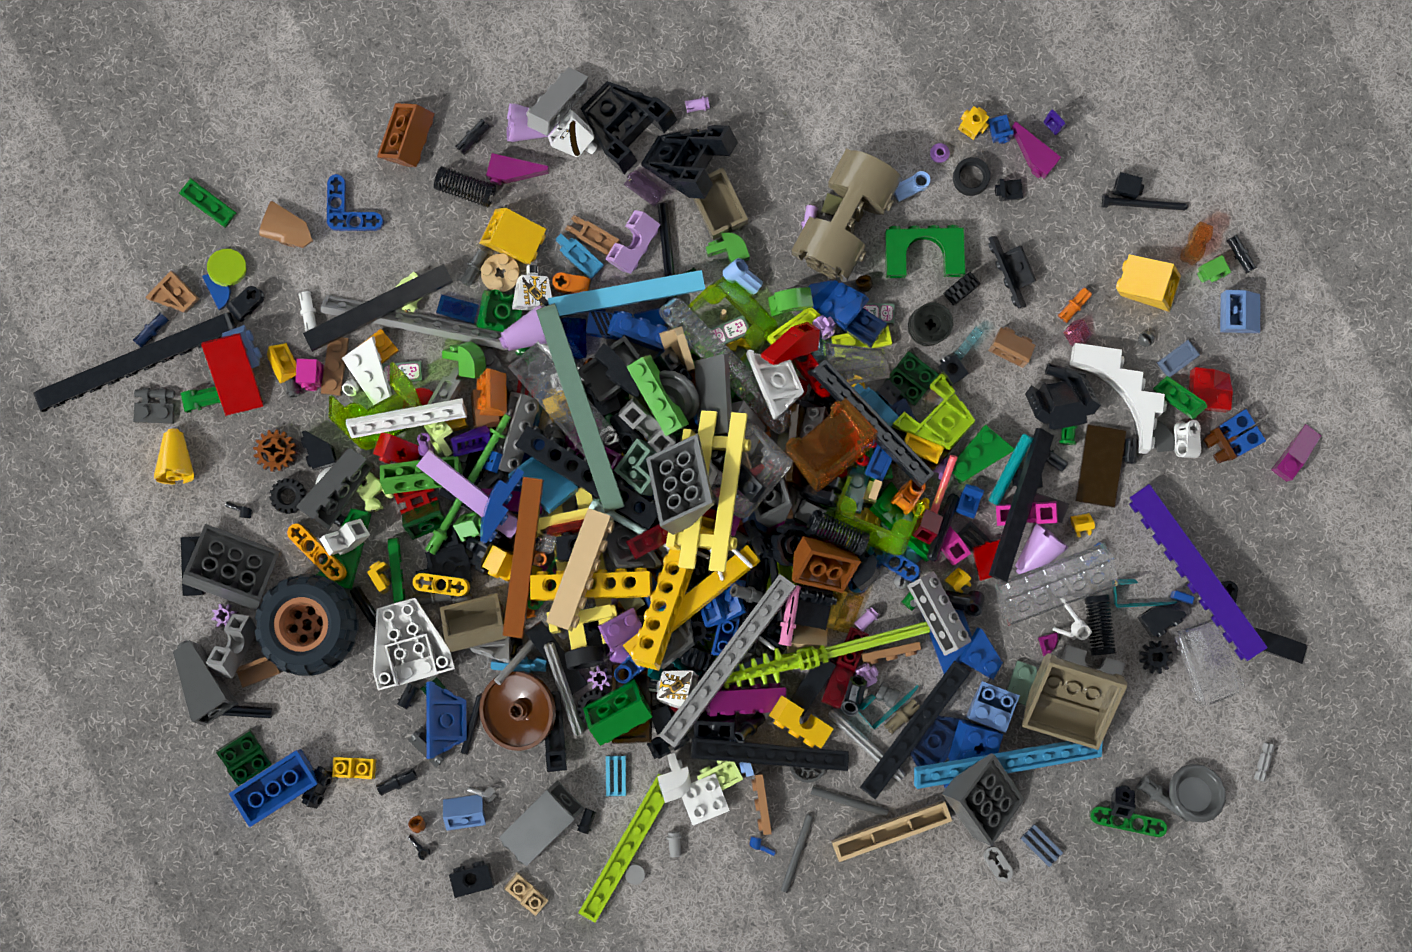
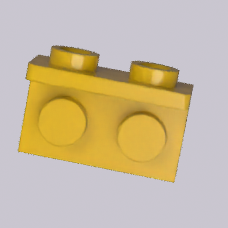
M377 561L370 566L371 570L367 573L378 591L385 594L390 591L388 586L391 583L382 572L390 568V566L386 562Z

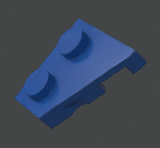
M977 627L971 637V642L966 646L959 661L994 680L1003 662L983 629Z

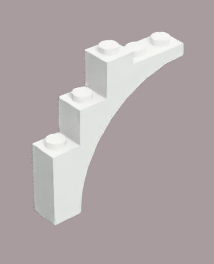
M1075 343L1072 347L1070 367L1085 370L1100 377L1122 396L1136 422L1139 436V453L1147 454L1155 445V437H1152L1153 430L1157 426V418L1154 417H1159L1166 411L1167 401L1164 400L1165 394L1141 391L1144 390L1146 382L1145 378H1143V372L1120 369L1124 364V356H1121V349Z

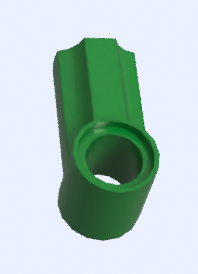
M216 387L203 390H188L180 393L185 413H191V410L195 409L199 411L203 407L221 403Z

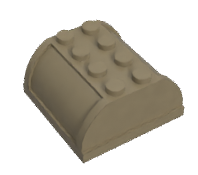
M1048 653L1043 658L1030 688L1022 727L1099 750L1127 688V681H1125L1122 675H1112L1057 658L1056 655Z

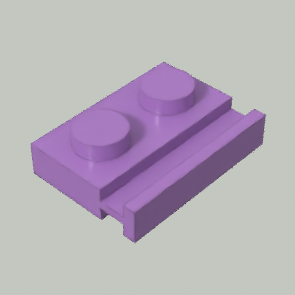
M632 607L600 624L598 628L606 644H608L610 652H614L635 636L642 627V624Z

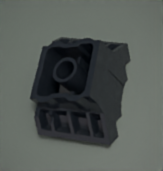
M1081 375L1075 382L1069 378L1052 384L1044 382L1039 390L1031 385L1025 393L1035 418L1043 424H1048L1049 429L1053 430L1086 424L1088 421L1087 416L1095 414L1101 406L1090 382Z

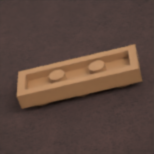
M341 337L328 344L321 394L341 396L346 365L342 357L347 355L349 338Z
M920 642L861 654V660L870 665L879 663L878 659L886 657V661L898 659V654L905 653L906 657L916 655L917 650H921Z
M755 774V779H751L753 791H757L758 799H754L756 811H760L761 819H757L759 831L763 830L764 835H769L772 833L763 774Z

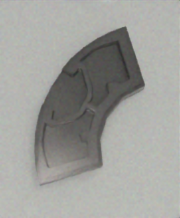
M1134 420L1135 434L1138 435L1136 422ZM1157 420V426L1153 430L1152 437H1155L1157 452L1175 451V438L1162 422Z

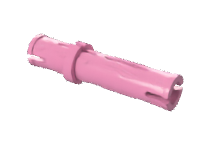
M796 586L795 590L786 600L784 618L780 624L782 626L780 645H792L793 630L796 629L795 618L800 586Z

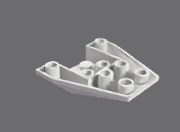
M416 598L377 608L373 674L378 691L455 669L447 644Z

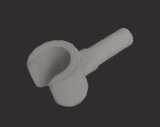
M468 787L467 792L481 796L488 803L496 797L494 794L495 790L491 787H488L485 791Z

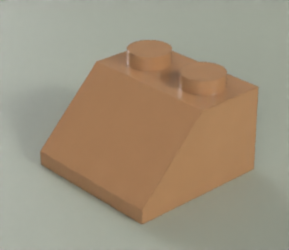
M1005 327L998 330L988 351L1023 368L1029 363L1036 345L1032 343L1030 338L1025 336L1019 337L1015 335L1014 330Z

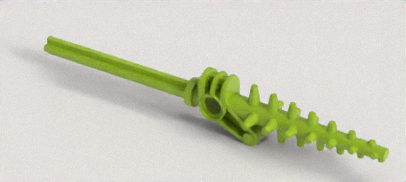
M925 621L828 647L820 645L817 649L809 646L800 648L796 652L781 654L779 648H775L774 660L770 661L767 653H763L762 664L757 665L755 658L751 659L752 667L745 668L743 663H740L739 671L733 672L724 683V686L729 688V683L736 682L737 686L741 687L742 680L747 679L752 686L755 685L754 678L761 677L763 684H767V675L773 674L776 683H780L779 672L799 668L800 670L812 669L820 666V662H828L829 658L930 633V628Z

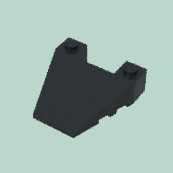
M608 81L580 108L611 164L624 175L637 162V159L628 147L652 123L665 134L677 121L672 109L659 98L649 97L641 92H634ZM608 86H611V87L585 112V110L608 88Z
M711 125L706 130L701 131L695 128L691 129V133L686 134L675 132L658 136L641 162V165L688 198H706L713 183L705 169L714 155L730 156L738 144L730 126Z

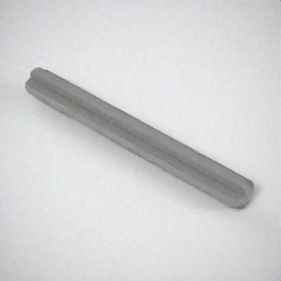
M553 642L544 645V649L575 736L584 733V728L578 716V711L555 644Z
M833 708L827 716L879 762L884 753ZM899 768L893 777L900 781L906 774Z

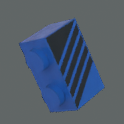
M605 309L590 311L586 329L587 336L619 340L620 338L607 334L612 315L621 311H614V313H607Z

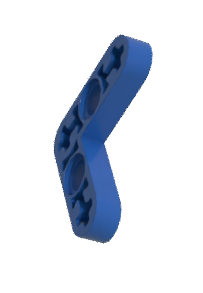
M338 174L329 177L327 181V224L332 230L377 231L383 227L384 220L376 212H346V182ZM335 179L342 183L338 185V192H342V194L335 193V186L332 185ZM334 198L341 199L340 207H332L331 202ZM344 216H347V227H344V223H338L337 226L331 223V221L335 220V217L342 221L345 220ZM366 216V220H373V217H376L380 222L376 223V226H373L372 223H366V227H364L363 217ZM353 217H359L361 220L357 227H353L350 224Z
M882 543L873 544L867 551L869 554L867 557L872 554L876 556L874 550L882 548V556L877 555L876 557L880 568L883 565L907 581L914 582L921 576V570L915 563ZM894 557L900 559V565L897 567L890 566V560ZM904 564L910 570L915 568V576L910 575V577H908V572L902 569L904 567ZM851 578L848 583L849 589L856 595L864 593L866 589L861 591L859 588H856L854 590V581Z

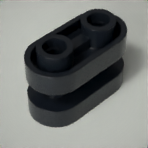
M817 469L808 471L805 481L809 485H802L799 494L807 500L824 506L837 507L839 497L835 493H842L845 486L842 479L837 476L830 477L824 475L823 472Z

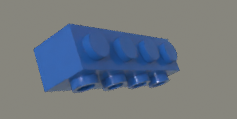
M621 311L612 315L607 334L618 338L625 336L629 342L660 353L664 350L659 333L668 331V327L660 324L656 326L649 324L650 321L647 319H636L632 317L631 313ZM685 337V338H686V341H687V344H688V346H689V343H690V340H691V339Z

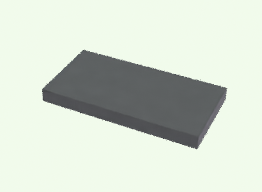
M721 354L694 361L695 383L700 403L697 411L698 430L701 411H716L718 413L714 436L728 434L732 412L729 355Z

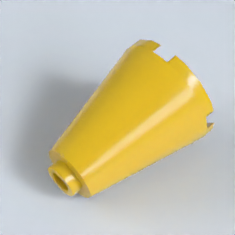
M171 428L163 434L154 472V479L158 483L174 485L175 481L183 480V484L194 480V471L185 437L179 429Z

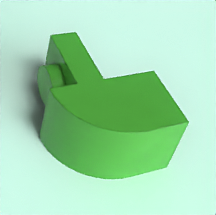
M722 233V242L715 240L708 243L709 246H706L708 257L727 252L730 263L737 258H741L744 261L750 260L745 242L734 233Z
M810 287L782 290L768 297L771 316H779L790 311H803L814 306Z
M468 341L461 345H450V348L442 351L443 359L458 361L459 376L475 379L480 377L486 370L484 353L473 342Z

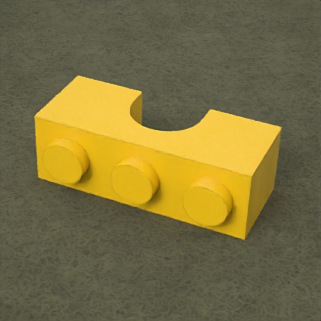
M781 695L769 714L770 717L775 719L773 723L781 729H784L786 726L790 729L788 733L797 739L799 736L805 738L803 742L813 748L816 745L822 748L834 728L812 714L806 722L800 724V716L804 709Z

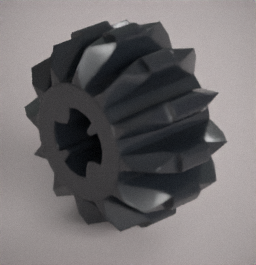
M698 613L696 617L693 615L691 617V624L695 642L694 647L699 646V641L702 646H705L706 640H712L709 634H714L715 630L705 627L701 613ZM697 626H700V627H701V630H700V631H702V632H699L698 634H696V633L694 632V631L696 630V629H694V627L696 628Z
M1149 641V646L1146 644L1142 646L1146 652L1139 651V655L1144 656L1143 659H1139V663L1146 662L1143 665L1144 670L1149 668V673L1153 674L1156 670L1158 674H1161L1162 668L1165 670L1169 669L1166 662H1173L1172 659H1168V656H1171L1173 653L1166 652L1169 647L1168 645L1162 646V641H1157L1156 645L1154 641ZM1153 653L1160 655L1158 657L1160 658L1159 661L1152 660L1154 658L1152 656Z
M693 646L681 655L680 660L682 664L691 669L707 672L713 664L715 656L704 647Z

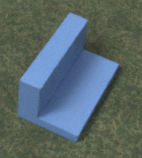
M479 795L444 799L443 820L446 830L486 825L483 798Z

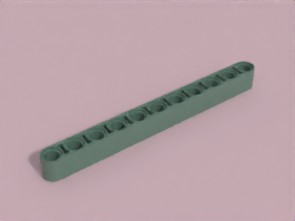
M554 303L537 309L536 312L603 509L607 513L622 508L624 503L557 307Z

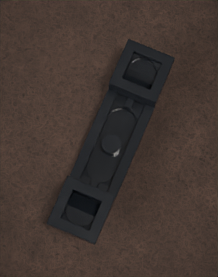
M553 691L551 694L555 702L556 717L554 726L545 739L547 772L567 770L561 697L559 691Z

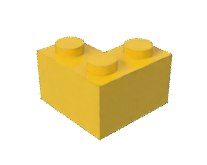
M492 545L482 567L489 570V575L495 578L500 577L509 582L513 551ZM533 564L532 575H536V572L542 571L543 568Z

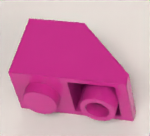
M949 527L941 550L953 566L969 556L971 552L959 535Z

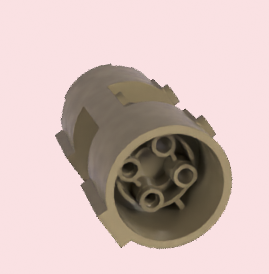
M846 148L828 182V187L843 198L831 222L810 216L791 250L792 255L801 261L804 258L808 267L831 279L836 280L837 277H840L842 282H847L858 261L862 262L867 253L865 251V244L853 235L855 222H860L864 214L863 210L879 215H884L886 210L890 211L894 200H892L893 195L902 180L901 175L890 165L872 155L856 150L851 151Z

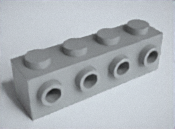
M569 67L564 73H560L557 81L548 87L547 92L538 98L537 103L533 107L531 106L528 109L526 115L528 117L527 126L548 136L586 93L588 76Z
M511 392L506 412L511 419L502 433L506 438H499L493 449L494 452L503 454L498 470L511 473L522 464L525 452L518 449L515 444L527 425L533 428L540 400L521 393Z
M934 571L907 585L944 656L971 642L967 631Z

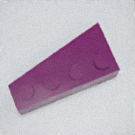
M755 683L752 686L749 684V687L746 688L738 687L737 684L729 685V688L721 687L706 707L705 713L709 716H717V713L734 715L736 712L740 714H753L755 711L768 713L773 710L781 695L786 698V687L780 686V683H769V687H761L759 683Z

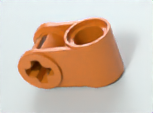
M563 272L555 274L552 279L554 289L565 294L588 291L591 282L590 278ZM561 278H563L564 282L566 283L563 284L562 287H560L558 285V282H556L560 281Z
M912 479L909 480L892 498L891 503L898 505L903 510V513L907 515L917 504L918 499L926 489V485L924 484L919 488Z

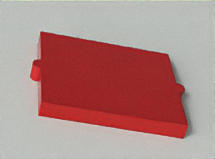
M1000 539L992 542L986 541L985 544L972 548L980 581L992 578L989 576V572Z

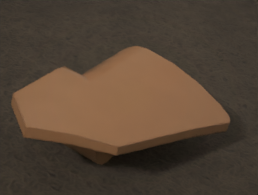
M270 201L260 226L259 235L261 237L276 240L283 245L294 248L296 246L304 248L313 242L305 221L275 202Z

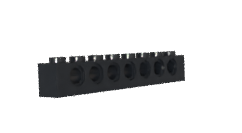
M527 425L515 446L600 499L594 480L590 482L585 480L586 473L591 472L586 457H583V459L577 457V452L568 446L566 449L559 445L560 441L552 436L547 438L542 435L544 431L535 425L531 428ZM540 440L544 441V448L542 450H536V442ZM560 451L562 454L561 458L557 461L552 460L553 452ZM572 461L578 462V468L575 471L568 469V465ZM617 477L616 482L620 493H627L629 498L624 502V507L616 510L644 528L651 529L658 519L655 500H646L637 490L627 488V483ZM636 504H645L644 512H635Z

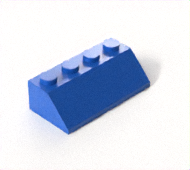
M299 749L228 794L250 828L317 785L318 782L310 762L302 749Z

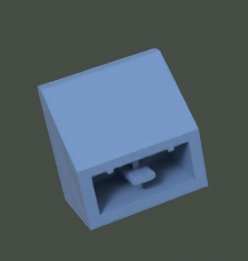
M1226 290L1221 293L1220 332L1260 333V294L1246 290Z
M982 681L973 697L966 718L1006 733L1020 695Z

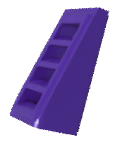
M1053 109L1044 120V124L1054 135H1058L1067 126L1065 121Z
M486 425L480 426L451 438L453 456L456 457L484 450L491 438L488 427ZM461 442V448L458 449L457 443Z

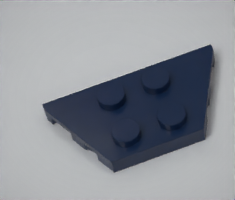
M938 716L910 753L915 765L919 767L945 762L949 756L959 720L968 723L972 722L965 719Z

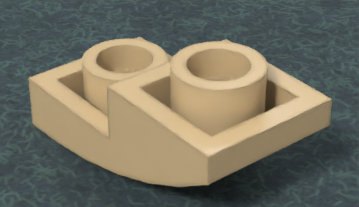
M518 872L504 887L507 892L520 901V904L535 916L549 901Z

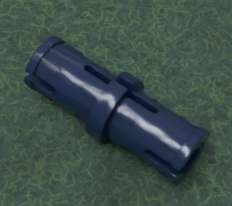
M159 312L149 324L144 325L145 328L133 341L138 346L144 347L153 336L156 337L158 335L157 332L169 320Z

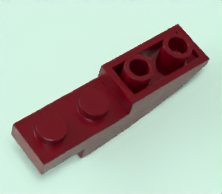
M850 627L844 642L867 637L869 634ZM863 650L838 656L837 665L830 675L821 702L840 709L847 691L849 679L856 670Z

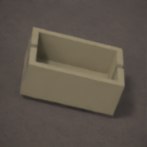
M724 168L708 174L713 186L705 199L693 198L712 240L722 237V233H729L730 228L734 231L748 224V218Z
M497 593L440 607L444 639L450 652L508 638V636H503L505 618Z

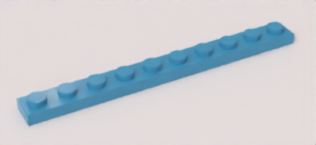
M1065 741L995 753L994 755L1005 771L1012 773L1102 757L1103 741L1099 750ZM988 755L914 767V786L920 789L949 784L953 778Z

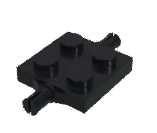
M462 543L439 549L436 555L430 553V551L425 552L427 569L415 571L416 574L426 573L463 578L470 583L473 582L471 574L473 557L469 558L465 545ZM443 579L437 582L439 590L446 588V582Z

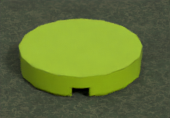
M221 249L209 257L207 272L210 279L218 285H235L246 274V262L238 251Z

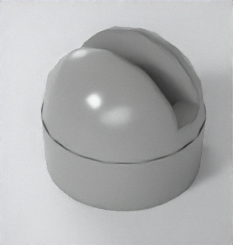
M896 575L893 582L898 589H905L909 584V581L904 579L903 586H899L901 576Z

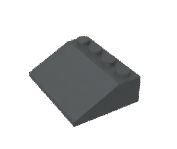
M698 434L646 458L660 527L674 535L691 527L714 505Z
M205 524L184 572L182 584L257 610L280 551Z
M992 753L953 778L942 793L973 838L990 846L994 844L1025 800L1001 763Z

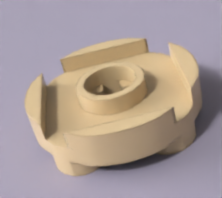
M504 253L490 256L481 267L482 281L489 290L496 289L502 293L508 292L516 286L517 279L520 277V269L517 262ZM500 268V270L506 271L504 272V278L495 276L497 269Z

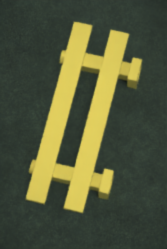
M701 411L698 435L708 475L712 450L726 451L714 535L700 534L702 516L684 531L674 535L668 532L666 546L672 550L680 551L679 568L695 569L698 548L712 549L709 570L725 572L728 550H735L737 547V538L730 535L742 452H747L751 449V440L745 439L747 413L731 412L728 437L714 436L718 412ZM683 429L682 441L696 433L691 429Z
M578 488V492H576L578 510L563 513L561 504L550 514L547 512L548 516L541 518L539 516L537 537L544 536L543 531L550 530L555 558L557 557L555 537L561 536L560 533L567 532L566 526L580 523L582 526L587 510L593 501L592 494L582 488ZM601 552L599 569H606L603 552ZM556 560L557 571H565L568 562L560 563ZM595 579L592 585L593 588L596 586ZM611 598L595 599L596 607L580 609L578 626L573 628L572 632L568 630L571 650L587 647L583 623L599 620L600 625L617 616V608L615 604L612 605ZM549 624V630L552 634L561 632L560 627ZM601 634L602 642H603V644H606V642H605V640H604V638H603V636H602V634Z

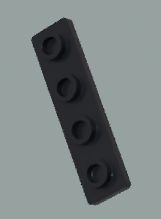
M989 237V248L993 254L995 253L997 258L996 265L1005 277L1003 279L1004 284L1012 293V303L1018 309L1027 307L1020 289L1037 280L1023 247L1018 246L1004 253L998 237Z

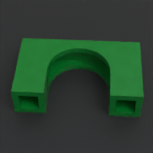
M931 225L928 228L921 229L920 226H909L908 229H901L900 226H891L885 230L886 278L906 277L907 248L918 240L932 241L941 249L944 277H963L965 275L964 228H959L958 225H948L947 228Z

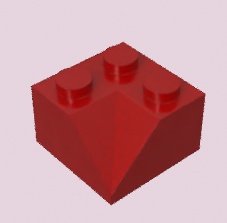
M1199 367L1190 370L1189 391L1206 402L1208 407L1205 411L1224 413L1230 411L1233 395L1230 374L1216 369Z

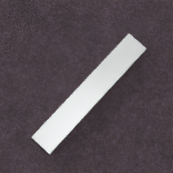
M463 398L346 419V426L351 438L465 418L467 417V411Z

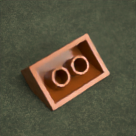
M395 103L377 157L406 167H417L421 159L422 149L427 141L429 129L433 124L435 113L418 104Z
M803 536L794 551L792 581L843 593L861 561L853 552L847 551V549L844 550V548L838 547L834 543L831 544L830 542Z

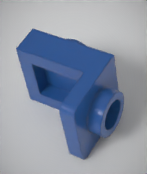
M1007 115L988 119L987 123L989 124L993 143L999 142V144L1009 142L1014 135V131L1010 128Z
M966 484L960 495L956 513L974 519L984 490L977 486Z

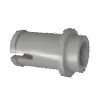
M678 831L669 832L668 837H666L669 842V857L682 856L680 842L682 835Z

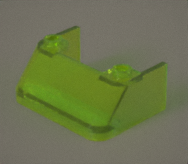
M723 276L705 288L686 307V313L688 315L691 314L704 300L714 305L726 298L752 324L745 333V340L751 346L749 350H754V353H756L767 342L768 336L778 329L777 321L747 290L736 282H728ZM746 353L738 360L737 365L739 367L748 359Z
M391 362L390 386L396 392L395 394L368 409L360 403H350L344 407L331 395L329 396L328 418L361 449L369 450L376 446L380 433L351 438L346 426V419L422 406L412 381L394 362ZM410 428L389 431L384 433L397 436Z
M848 475L834 514L835 519L837 518L848 525L854 526V528L857 527V529L860 528V530L870 533L869 546L895 556L902 555L908 547L925 503H919L912 522L906 519H899L894 523L891 531L854 517L857 504L854 499L847 496L854 475Z

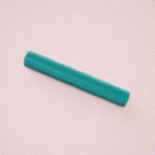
M1022 434L989 497L991 503L995 505L1000 503L1033 440L1030 435Z

